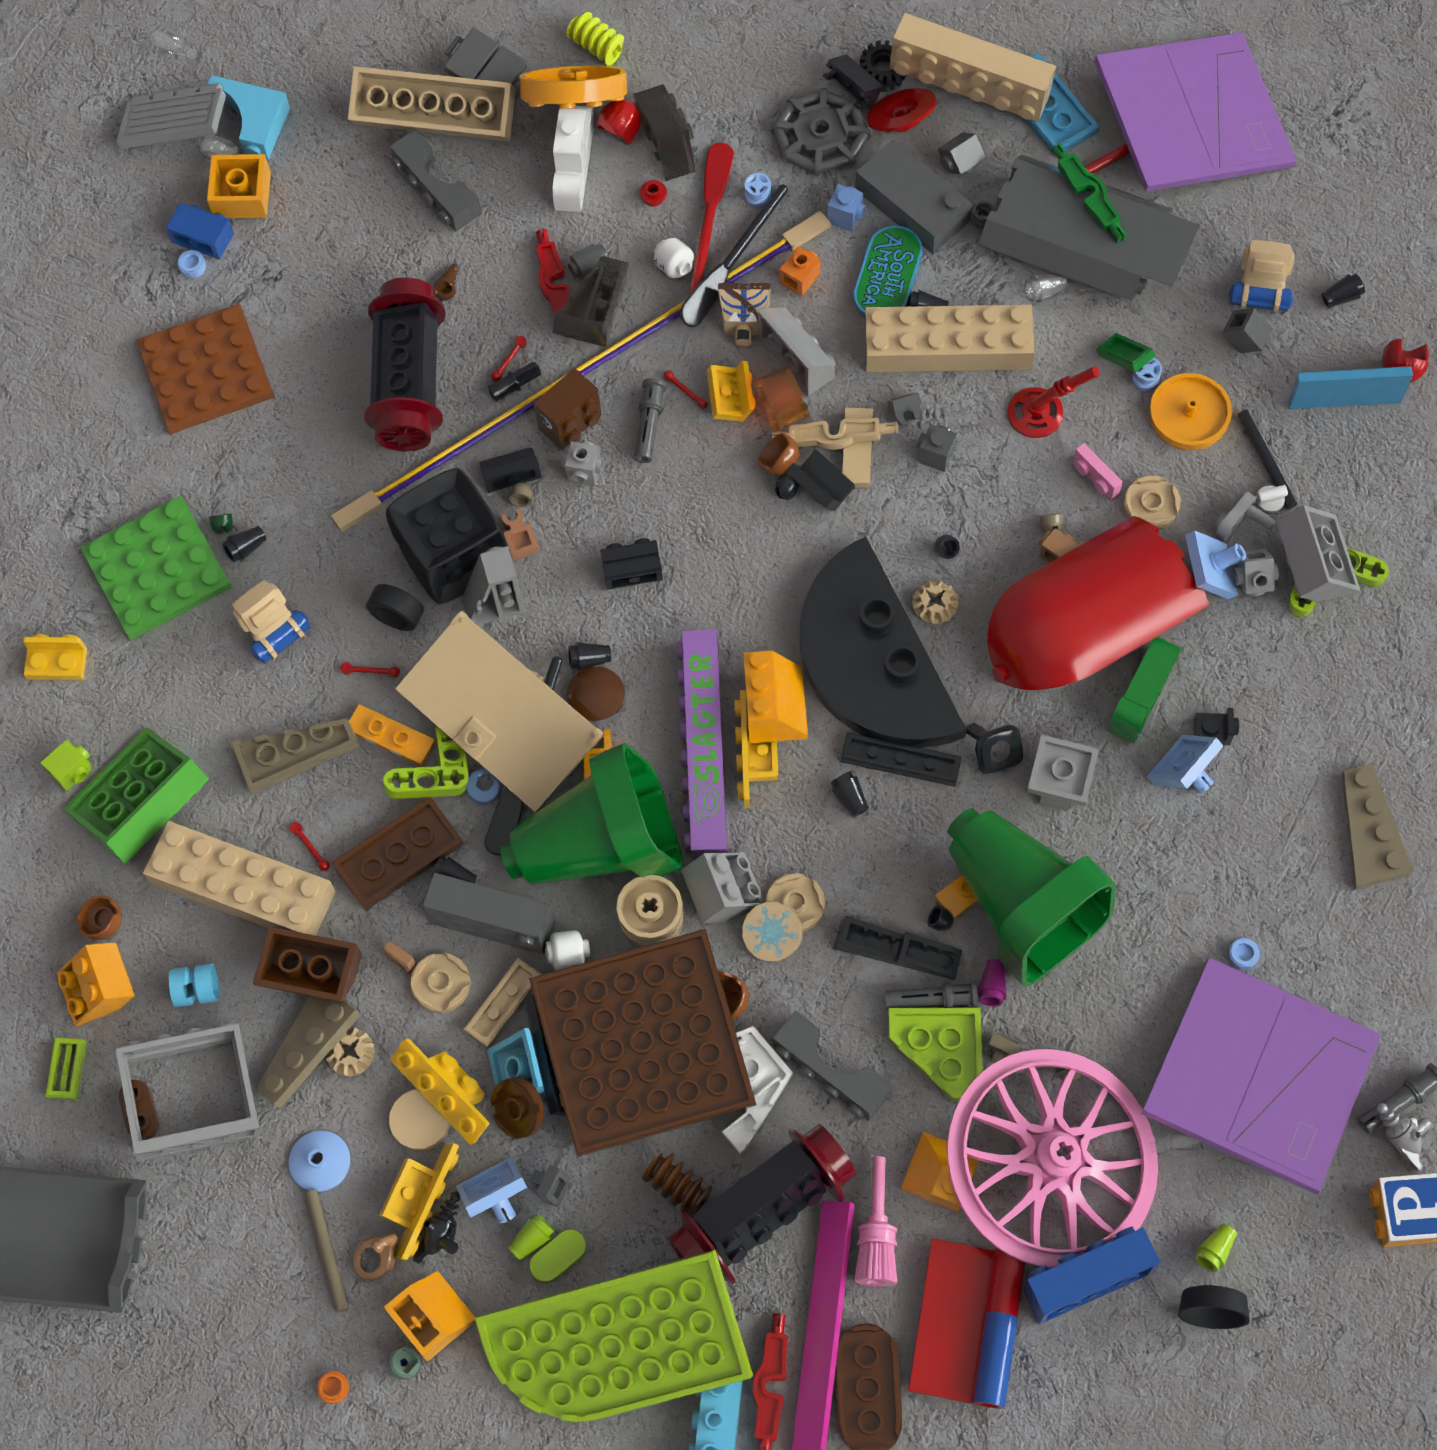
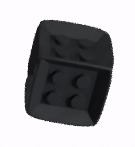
M460 468L449 469L426 480L399 496L386 509L388 525L394 539L399 544L405 560L425 591L437 604L447 603L464 595L480 554L493 547L503 548L507 546L505 536L500 530L489 506L470 478Z

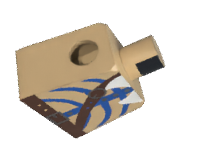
M718 283L719 305L724 333L726 335H735V344L737 346H750L752 335H759L758 310L769 308L770 283Z

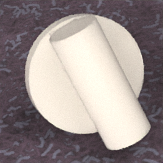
M1286 485L1262 487L1256 495L1258 498L1257 506L1267 513L1279 511L1284 505L1285 496L1288 495Z

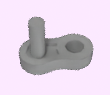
M1248 491L1228 515L1225 513L1220 515L1214 524V527L1217 529L1215 535L1226 541L1247 515L1268 530H1271L1276 520L1255 507L1258 498Z

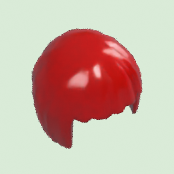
M627 99L610 101L600 111L596 127L621 137L627 145H630L640 129V112L637 106Z
M1402 339L1391 340L1384 348L1382 355L1383 368L1412 367L1413 377L1410 383L1419 380L1426 372L1429 364L1427 344L1412 351L1402 350Z

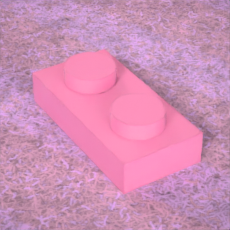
M1085 443L1078 447L1073 461L1076 470L1081 475H1086L1093 482L1095 489L1112 501L1120 494L1123 481Z

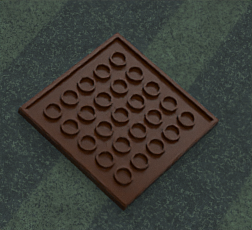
M706 929L529 978L577 1157L757 1105Z

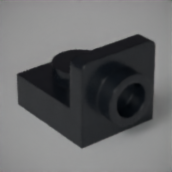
M1227 708L1225 714L1195 713L1194 736L1215 737L1222 745H1230L1234 735L1239 733V719L1234 718L1233 708Z

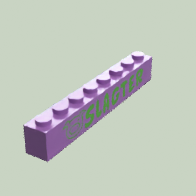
M717 629L682 631V641L677 642L678 659H683L684 668H678L679 685H684L685 695H679L680 712H685L686 722H680L681 739L687 740V749H681L682 767H688V776L682 777L683 794H689V804H683L684 822H690V832H685V850H691L692 860L697 859L704 853H727Z

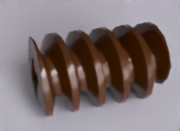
M661 1153L649 1165L642 1179L644 1182H649L653 1179L652 1188L654 1190L662 1188L661 1195L663 1198H668L672 1195L671 1204L677 1206L682 1203L680 1211L684 1210L686 1213L691 1211L690 1217L692 1218L709 1198L713 1186L709 1185L702 1190L700 1188L703 1181L702 1177L694 1182L691 1181L694 1172L692 1169L683 1174L681 1172L684 1166L683 1161L674 1166L672 1162L675 1155L672 1153L664 1158L662 1156L663 1153Z

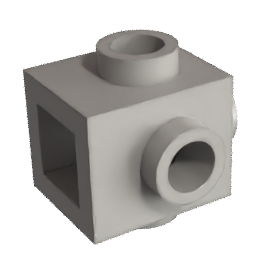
M571 441L569 451H564L562 457V467L566 469L567 480L595 486L597 475L602 473L604 457H600L599 446L588 441Z
M1267 549L1245 551L1246 559L1238 562V568L1234 570L1236 585H1240L1245 594L1251 596H1262L1266 592L1275 591L1274 581L1278 580V567L1274 563L1272 555Z

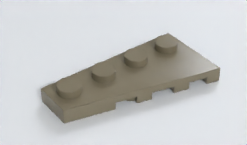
M1372 763L1344 770L1342 773L1345 810L1348 816L1347 829L1351 844L1350 856L1354 871V890L1410 876L1414 872Z

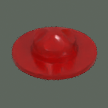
M910 88L890 94L878 101L867 114L868 125L876 131L907 132L918 125L934 110L937 103L935 94L925 88Z

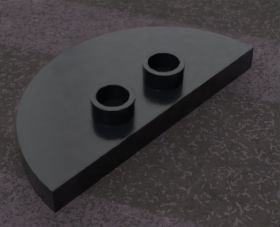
M867 537L853 542L835 555L819 572L807 593L802 608L800 620L801 659L805 674L813 691L835 718L863 736L919 748L944 745L965 738L967 729Z

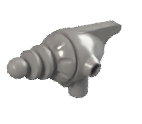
M1385 1103L1378 1104L1377 1111L1381 1113L1382 1123L1387 1126L1386 1135L1389 1141L1414 1170H1421L1422 1165L1419 1161V1153L1422 1150L1421 1136L1432 1127L1430 1120L1422 1118L1417 1122L1415 1118L1400 1116L1397 1111H1394L1393 1108H1388Z

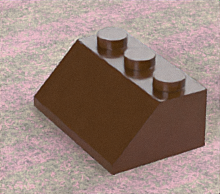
M269 926L253 985L342 1003L355 982L362 953L355 943Z

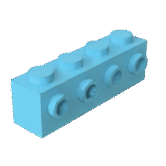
M743 1381L695 1393V1397H701L700 1409L693 1410L691 1430H697L696 1443H689L688 1450H735Z

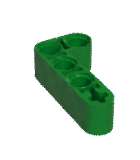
M1158 636L1153 638L1124 697H1121L1113 713L1108 732L1135 744L1182 647Z

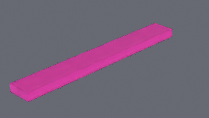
M822 1201L792 1450H826L855 1204L851 1202Z

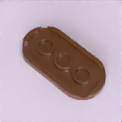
M868 1323L858 1324L847 1330L838 1343L835 1368L838 1429L841 1438L851 1450H889L897 1442L902 1430L898 1348L893 1338L881 1327Z

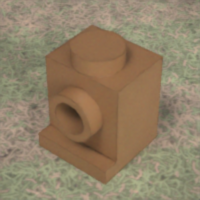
M1056 528L1052 532L1048 530L1039 542V545H1041L1039 557L1050 563L1086 542L1081 540L1078 544L1066 532L1061 533Z

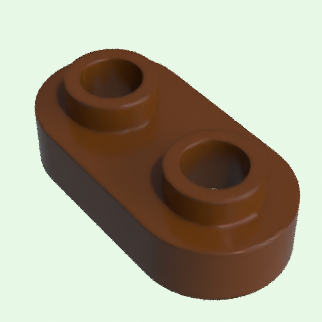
M131 1080L133 1091L138 1090V1096L135 1098L138 1120L142 1118L146 1120L145 1125L140 1128L142 1140L151 1139L159 1129V1121L151 1090L144 1082ZM121 1087L119 1101L126 1129L131 1135L123 1089Z

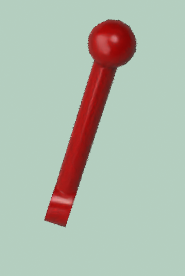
M518 336L515 339L516 345L498 370L492 372L491 379L494 382L501 379L502 372L517 351L526 346V338L524 336Z
M667 370L664 372V379L674 383L691 397L701 409L704 410L708 406V403L703 398H699L676 379L672 371Z
M344 662L341 665V671L345 675H349L352 672L389 674L391 677H397L400 674V669L396 666H392L390 669L352 666L349 662Z
M298 822L292 823L290 825L292 834L298 835L319 863V869L322 871L328 870L330 867L329 861L323 860L302 832L301 824Z

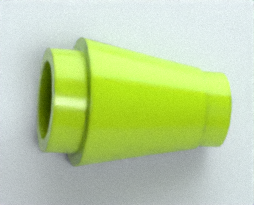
M537 1213L533 1218L529 1216L508 1248L519 1260H522L525 1256H528L551 1240L550 1235L555 1230L540 1214Z
M1222 1223L1219 1228L1196 1248V1261L1203 1268L1211 1272H1216L1218 1268H1223L1237 1232L1231 1226Z

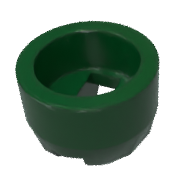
M232 513L209 517L211 528L215 533L221 534L220 527L225 526L226 533L231 531L233 527Z

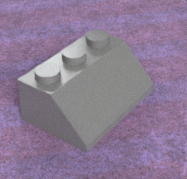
M770 307L758 310L759 340L807 396L835 379L836 363L833 357L828 352L824 353L821 350L815 336L812 333L808 334L802 328V323L795 314L791 315L785 307Z
M1302 505L1276 520L1279 529L1278 537L1284 545L1287 554L1286 562L1292 570L1295 580L1294 587L1301 598L1317 602L1352 595L1361 591L1336 515Z

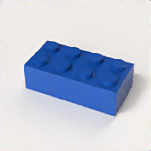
M1133 1226L1128 1227L1115 1234L1116 1238L1107 1244L1104 1239L1089 1245L1087 1247L1088 1250L1078 1257L1073 1252L1058 1260L1060 1265L1048 1270L1047 1266L1044 1265L1029 1273L1030 1276L1026 1278L1027 1281L1022 1290L1038 1324L1040 1325L1153 1274L1161 1262L1144 1228L1142 1227L1135 1231Z

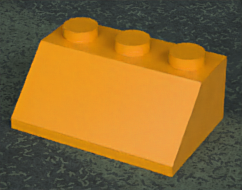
M774 651L744 652L749 743L808 739L802 667Z

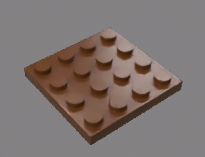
M240 303L136 339L170 434L275 398Z

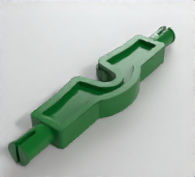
M1061 143L1054 145L1051 150L1059 159L1058 169L1065 177L1074 194L1085 191L1093 192L1084 199L1083 205L1085 210L1096 220L1104 232L1110 230L1117 242H1121V239L1122 241L1126 239L1127 233L1119 225L1121 216L1108 200L1107 189L1102 180L1088 172L1075 153L1069 155Z

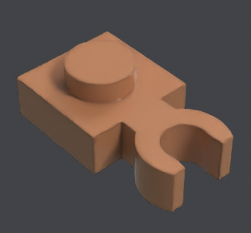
M519 508L516 509L517 519L514 521L508 520L505 513L502 514L503 525L508 529L503 534L513 561L540 552L530 523L523 525L524 517Z

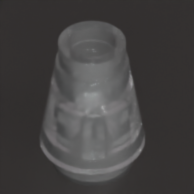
M1059 274L1031 276L1029 280L1025 281V294L1029 301L1040 303L1066 289L1067 279Z

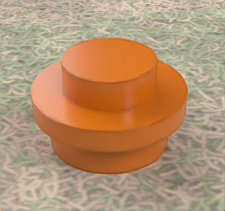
M338 1371L325 1373L317 1383L319 1397L328 1404L340 1403L348 1395L349 1382Z

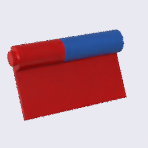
M934 1238L931 1239L909 1379V1392L983 1407L1005 1409L1025 1262L1017 1260L999 1249L993 1251Z

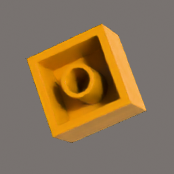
M265 154L211 155L207 202L212 214L220 213L226 218H267L271 171Z

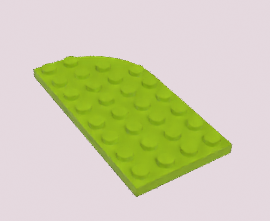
M715 1250L479 1315L475 1318L488 1362L501 1384H506L520 1398L519 1402L539 1414L545 1413L561 1418L562 1421L582 1422L597 1420L751 1379L753 1376Z

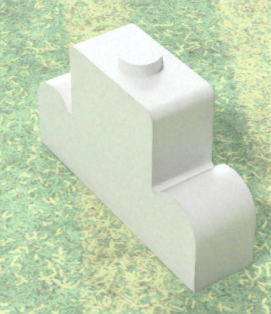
M593 107L559 108L553 146L556 169L553 179V201L557 211L582 212L595 124Z

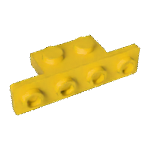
M740 690V700H734L735 717H741V727H735L736 745L742 744V754H736L737 772H743V782H737L738 800L744 799V809L750 808L749 782L778 781L777 741L749 743L746 690Z
M409 1038L403 1040L391 1056L390 1061L470 1145L476 1143L488 1127L489 1122L473 1105L481 1102L486 1093L479 1087L477 1081L470 1077L458 1065L456 1059L448 1055L446 1051L427 1058Z
M445 1143L433 1170L410 1158H405L379 1216L406 1229L394 1254L395 1259L407 1261L409 1257L415 1254L419 1246V1240L417 1239L419 1233L424 1228L425 1221L432 1217L433 1212L430 1209L434 1200L439 1199L445 1189L446 1183L443 1182L448 1170L451 1171L456 1165L459 1156L456 1152L459 1145Z

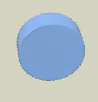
M188 250L183 252L178 258L179 270L187 278L199 277L206 269L205 259L199 251Z
M1248 938L1235 940L1228 950L1229 962L1240 970L1252 968L1260 956L1257 944Z

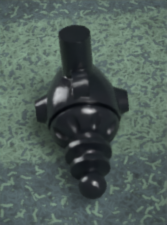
M452 1192L450 1194V1201L445 1200L444 1203L446 1205L440 1206L442 1211L432 1214V1217L425 1221L424 1236L414 1255V1262L419 1264L426 1255L436 1254L442 1249L449 1254L457 1252L458 1244L454 1241L457 1223L453 1216L458 1214L455 1211L456 1208H459V1205L456 1204L460 1200L458 1192Z

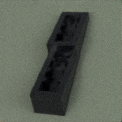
M845 916L841 920L833 949L952 980L956 978L963 951L909 932L901 934L849 916Z

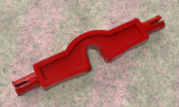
M539 229L536 231L539 242L536 245V250L541 266L539 272L540 290L546 300L550 302L556 324H561L563 336L568 337L569 331L571 337L575 332L571 323L574 320V313L570 302L569 286L567 284H551L553 281L564 277V268L557 254L555 243L549 241L547 230L542 229V238Z
M773 1313L771 1333L768 1332L765 1338L763 1364L757 1370L753 1381V1397L758 1407L754 1435L755 1439L759 1440L758 1450H763L764 1448L765 1450H771V1443L777 1440L778 1424L784 1397L768 1392L765 1385L769 1381L783 1382L786 1380L788 1335L784 1334L785 1314H780V1323L777 1326L778 1313Z

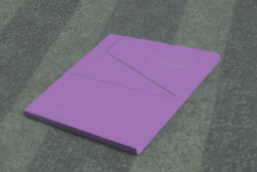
M1243 32L1096 55L1095 65L1145 192L1295 166L1296 158Z
M1209 957L1141 1114L1318 1195L1381 1034Z

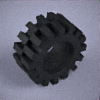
M880 40L876 41L875 47L870 43L868 50L864 48L860 56V66L883 85L882 92H887V87H890L891 91L895 90V85L900 87L902 80L905 81L906 75H899L893 69L879 71L873 67L875 63L880 61L890 63L892 46L889 45L890 41L885 40V45H881Z

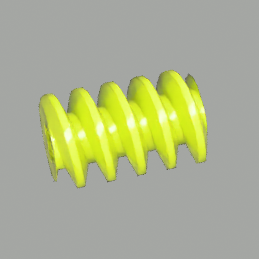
M590 12L575 17L568 25L566 31L569 39H573L583 49L589 50L593 56H597L607 66H612L621 54L624 36L622 34L616 35V30L613 28L608 30V25L606 23L600 24V19L598 17L593 18Z

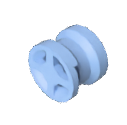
M753 173L746 178L744 183L746 202L753 207H763L771 197L770 179L763 173Z
M1153 358L1136 373L1133 372V385L1141 391L1155 389L1158 386L1162 373L1161 363L1156 358Z

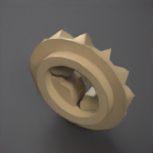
M928 580L926 584L918 586L913 595V609L916 615L925 622L932 624L944 623L950 620L957 611L958 594L955 593L952 585L948 586L941 580L938 582ZM942 595L940 606L934 604L929 607L931 600L929 596L937 598Z
M357 1028L348 1029L326 1055V1060L329 1066L340 1075L355 1076L361 1074L368 1069L374 1059L375 1048L373 1041L366 1032ZM344 1044L348 1047H352L354 1044L357 1045L354 1050L359 1059L350 1055L343 1058L345 1052L341 1045Z

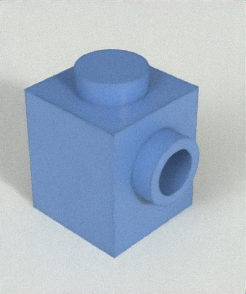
M837 185L828 204V220L832 225L853 232L857 221L861 220L865 213L866 205L863 204V192L851 186Z

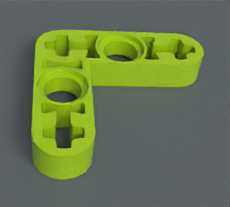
M1347 548L1349 557L1355 564L1353 569L1358 583L1369 587L1381 586L1389 574L1386 562L1374 556ZM1361 563H1363L1362 572H1357ZM1373 568L1378 569L1377 577L1371 576ZM1293 586L1288 600V608L1295 616H1308L1313 611L1316 601L1306 599L1304 607L1298 606L1300 596Z
M436 725L435 741L438 766L391 769L384 775L383 792L386 796L393 799L461 795L467 788L469 777L465 750L453 739L447 741V734ZM447 750H454L460 757L452 761L446 759L443 753ZM421 777H428L434 784L431 787L424 788L418 784L417 780ZM439 777H442V779H441V782H443L442 786H438V784H439ZM451 777H456L459 784L453 785V781L450 780ZM409 778H412V788H409ZM392 780H398L400 787L394 788Z

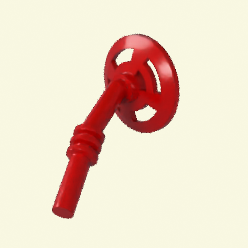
M1094 366L1075 376H1066L1055 381L1048 390L1031 387L1019 391L1013 396L1008 406V419L1011 426L1018 433L1030 438H1042L1051 435L1059 428L1063 420V406L1058 397H1063L1075 391V387L1099 377V369ZM1031 393H1039V394H1041V395L1034 394V395L1026 396L1027 394H1031ZM1054 402L1057 414L1055 418L1049 415V403ZM1017 403L1023 404V417L1019 420L1015 413ZM1028 424L1034 426L1046 424V427L1038 429L1030 428L1027 426Z

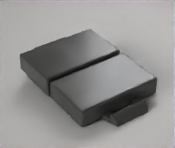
M474 27L465 39L456 36L444 52L449 58L444 65V71L453 77L507 82L514 86L517 80L519 81V75L527 68V61L504 46L499 48L498 42ZM458 43H461L452 55L451 52L453 51V49L456 47ZM520 84L516 88L515 100L520 95Z

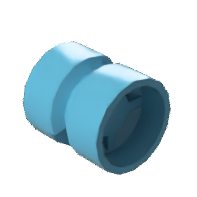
M214 963L196 965L194 970H190L188 966L169 970V990L175 1008L191 1006L195 1000H198L200 1004L219 1001V981Z

